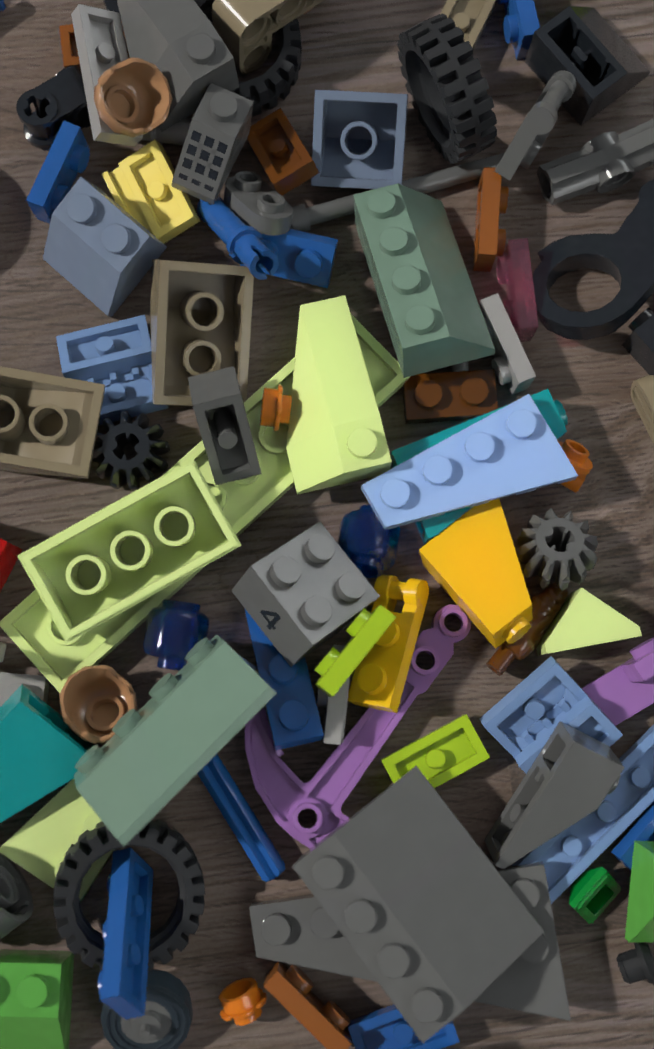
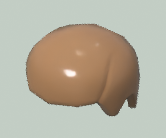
M132 57L110 67L98 78V84L94 88V102L99 117L114 133L129 137L141 136L151 132L168 118L173 98L168 79L155 64Z
M108 665L84 666L68 677L60 692L61 715L70 730L79 738L91 744L99 743L104 745L115 735L112 729L124 714L131 709H135L138 712L136 693L133 691L134 689L130 682L118 674L113 667Z

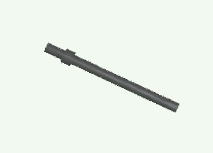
M505 152L402 181V185L426 194L481 178L484 167L496 168ZM353 195L305 208L304 204L293 206L291 229L307 232L311 230V225L354 214Z

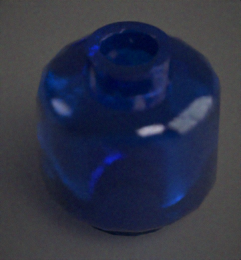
M370 504L362 505L359 510L351 511L342 518L337 543L365 578H377L384 571L391 569L397 561L401 533L400 526L384 530Z
M163 599L161 607H154L149 611L143 650L149 656L158 657L157 667L181 670L188 662L185 657L192 647L203 638H208L210 620L207 615L200 612L201 605Z

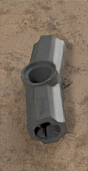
M654 119L619 135L614 131L600 134L585 143L580 151L540 165L537 175L539 188L545 201L547 200L552 206L597 189L598 193L610 192L630 181L636 172L654 165Z

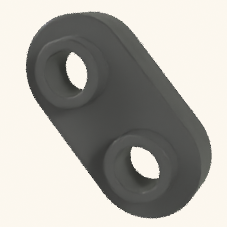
M242 171L226 180L223 201L247 226L256 228L260 234L282 235L290 231L293 207L283 196L263 181L260 175L254 172Z

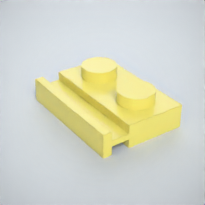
M151 141L119 162V167L115 170L102 173L115 202L163 244L200 222L187 194L172 187L175 170L163 146L158 141Z

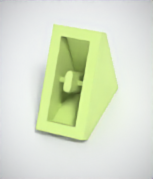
M579 588L571 592L555 619L549 625L536 650L539 656L642 636L640 626L585 589Z

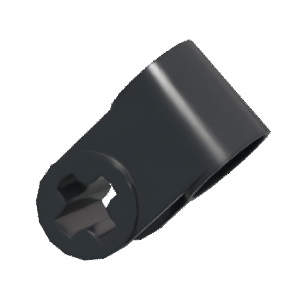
M74 65L62 69L51 79L24 92L19 97L16 111L20 121L24 124L23 131L25 137L32 146L39 149L51 148L63 121L77 125L81 129L91 126L80 66ZM31 103L34 104V107H35V111H34V112H32V110H31V107H30V104H31ZM46 127H50L51 135L49 136Z

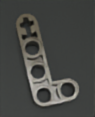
M214 0L212 5V22L215 30L232 54L236 68L246 75L256 71L267 61L272 49V34L324 0Z

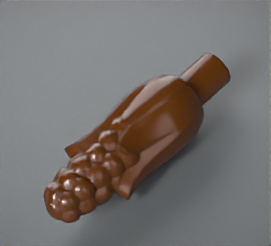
M553 582L540 594L533 596L531 599L533 619L529 622L531 624L530 629L516 642L508 644L505 641L486 663L488 668L501 676L514 659L523 660L536 649L547 628L555 619L556 613L560 611L561 606L565 603L568 590L564 589L561 591L556 582Z

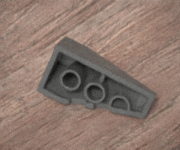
M117 0L129 57L140 58L155 64L168 79L173 99L168 118L163 124L158 126L161 132L194 114L210 83L229 91L239 87L232 54L210 20L194 0Z

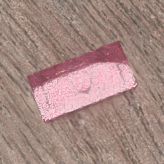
M528 238L509 240L503 257H498L497 278L499 285H506L507 300L503 301V305L520 342L531 341L539 327Z

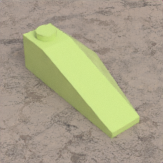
M346 296L300 305L291 393V412L286 444L297 495L379 476L390 470L392 463L379 409Z

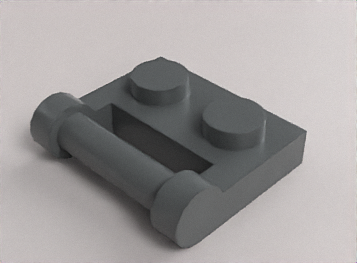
M565 70L558 71L550 78L496 167V173L511 180L519 165L528 170L557 121L558 109L563 102L568 101L572 97L576 89V79L570 72Z

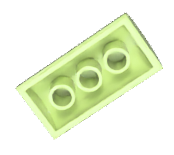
M193 459L19 554L18 558L63 639L68 643L242 545Z

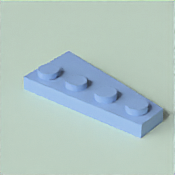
M527 394L361 485V490L384 530L444 515L446 512L489 503L491 500L527 493L551 484L572 481L578 477V474L533 399Z

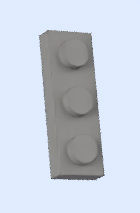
M78 4L71 16L93 141L135 147L143 136L129 137L114 133L99 117L94 102V88L98 84V78L110 67L128 59L120 13Z

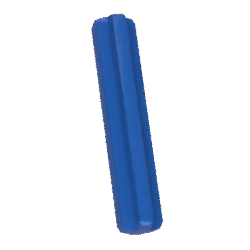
M216 754L197 774L261 879L265 882L271 881L284 872L285 863L220 757Z

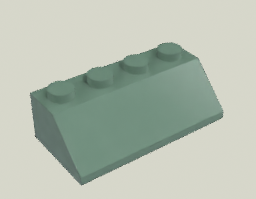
M399 183L354 194L356 230L403 377L406 378L494 355L495 348L442 201Z
M217 634L211 640L203 638L194 645L185 657L188 663L175 676L171 673L163 676L150 690L149 695L152 698L138 712L135 709H131L124 714L112 729L115 735L101 748L98 745L91 747L75 766L78 770L74 774L76 789L123 846L276 694Z

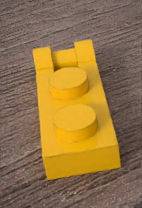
M381 574L377 577L374 584V589L380 597L374 602L371 613L376 607L382 605L395 615L396 618L355 669L348 692V701L358 706L397 713L429 596V586L427 581L423 579L410 578L407 582H401L396 576ZM397 600L404 601L402 613L394 612Z

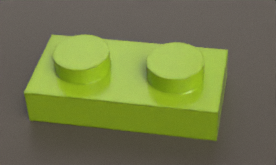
M382 605L376 607L372 613L363 608L346 629V632L352 638L341 652L332 647L314 669L321 675L314 685L327 696L334 697L395 620L396 616Z
M463 714L380 760L393 783L417 765L431 785L436 788L489 759L490 756L467 714Z

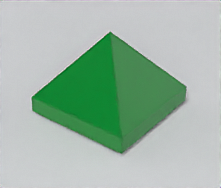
M603 867L584 871L571 884L569 904L588 924H591L619 894L621 886Z

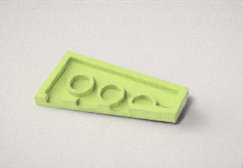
M72 779L0 847V853L54 889L57 872L69 847L77 843L82 833L87 829L92 831L96 828V824L102 820L78 792L75 779ZM115 849L110 850L96 860L82 879L79 893L80 903L87 895Z

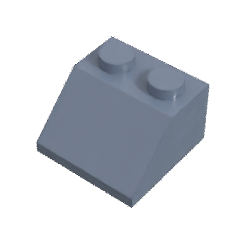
M315 90L312 159L319 173L311 178V186L377 189L397 183L402 185L408 94Z
M80 177L52 213L43 259L107 316L112 317L152 267V259H158L167 246L100 188Z

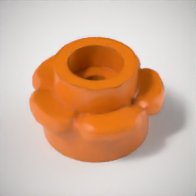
M278 385V389H263L260 426L273 427L274 431L279 430L280 423L289 424L292 396L282 395V385Z
M243 978L225 987L219 995V1000L223 1007L220 1011V1016L224 1021H231L233 1019L234 1023L238 1026L250 1024L262 1014V1007L267 1001V995L258 987L255 979Z

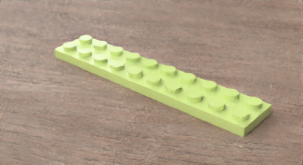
M351 314L379 408L403 386L410 376L403 377L399 362ZM295 357L244 402L262 474L215 485L203 440L165 473L167 474L194 459L237 537L295 485L286 450L288 424L280 423L278 431H274L273 427L260 426L264 388L278 389V385H282V395L291 396ZM204 567L68 643L63 639L36 589L0 621V627L60 693L69 676L84 666L98 665Z

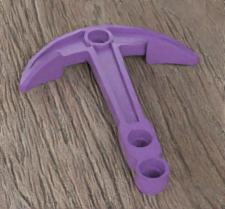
M449 604L440 608L432 618L431 629L423 630L417 637L397 713L368 708L344 737L343 743L335 748L308 782H302L280 758L284 754L282 750L275 751L265 706L245 725V751L256 791L276 822L289 835L309 849L350 818L341 812L343 803L417 695L427 691L454 654L453 644L463 640L469 634L471 620L458 605ZM447 615H455L460 619L461 627L458 631L452 632L445 627L444 620ZM426 652L431 655L433 665L429 670H422L417 666L416 657L418 653ZM306 808L314 810L317 814L316 823L309 828L301 826L298 822L299 813Z

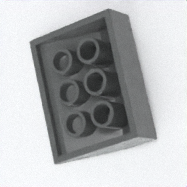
M417 765L303 854L292 866L422 1043L426 1042L465 1011L544 933L543 928Z

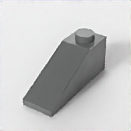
M561 721L558 723L484 840L495 866L502 869L507 868L599 808L606 795L611 794L616 789L620 781L621 772L625 768L608 745Z

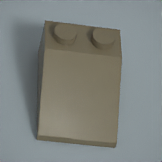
M152 259L150 316L153 404L192 406L188 377L234 366L243 402L247 400L254 277L246 266Z
M0 366V471L88 479L106 388L105 384Z

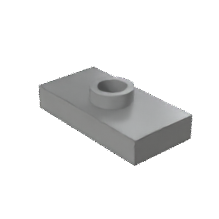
M334 644L332 647L341 652L345 646ZM350 676L334 697L327 696L318 688L317 707L325 708L323 743L335 745L343 743Z

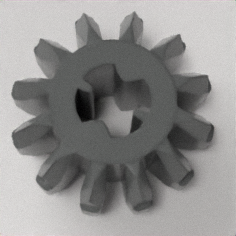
M552 508L546 512L544 519L533 514L528 520L527 528H522L519 531L517 543L520 547L517 548L516 552L519 563L526 564L523 572L526 579L537 575L541 577L540 586L542 589L547 587L550 581H555L561 591L568 588L570 580L580 585L585 581L587 571L595 567L597 557L594 552L598 545L597 536L587 534L589 530L588 520L576 524L572 522L573 514L571 510L563 518H558Z

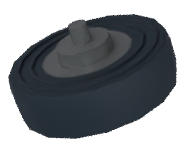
M157 969L148 971L145 1016L126 1020L104 1003L101 1013L104 1037L114 1049H178L188 1036L193 1018L190 992L180 979L167 971Z

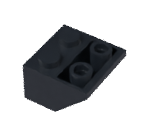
M569 6L537 29L533 34L525 59L526 64L545 86L553 74L558 71H568L575 77L576 89L572 97L568 101L563 102L562 105L580 126L648 77L650 73L647 67L594 7Z

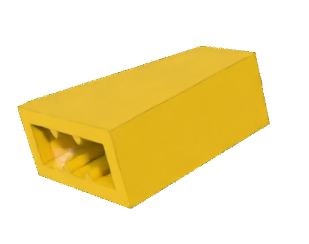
M500 499L491 500L489 503L472 507L419 549L425 569L495 649L505 641L508 644L516 642L530 629L531 624L529 622L533 619L532 603Z

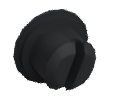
M636 942L634 943L635 949L622 953L619 952L616 960L625 982L631 984L647 979L649 984L652 983L654 985V957L647 943Z

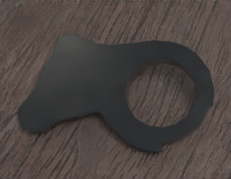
M654 179L641 187L637 205L616 233L567 236L552 242L537 252L541 262L533 272L531 296L538 318L547 330L566 339L589 340L607 336L616 332L652 295L654 292ZM582 268L598 269L606 272L620 286V291L613 301L600 309L588 312L569 311L558 306L550 298L549 291L558 278L570 271Z

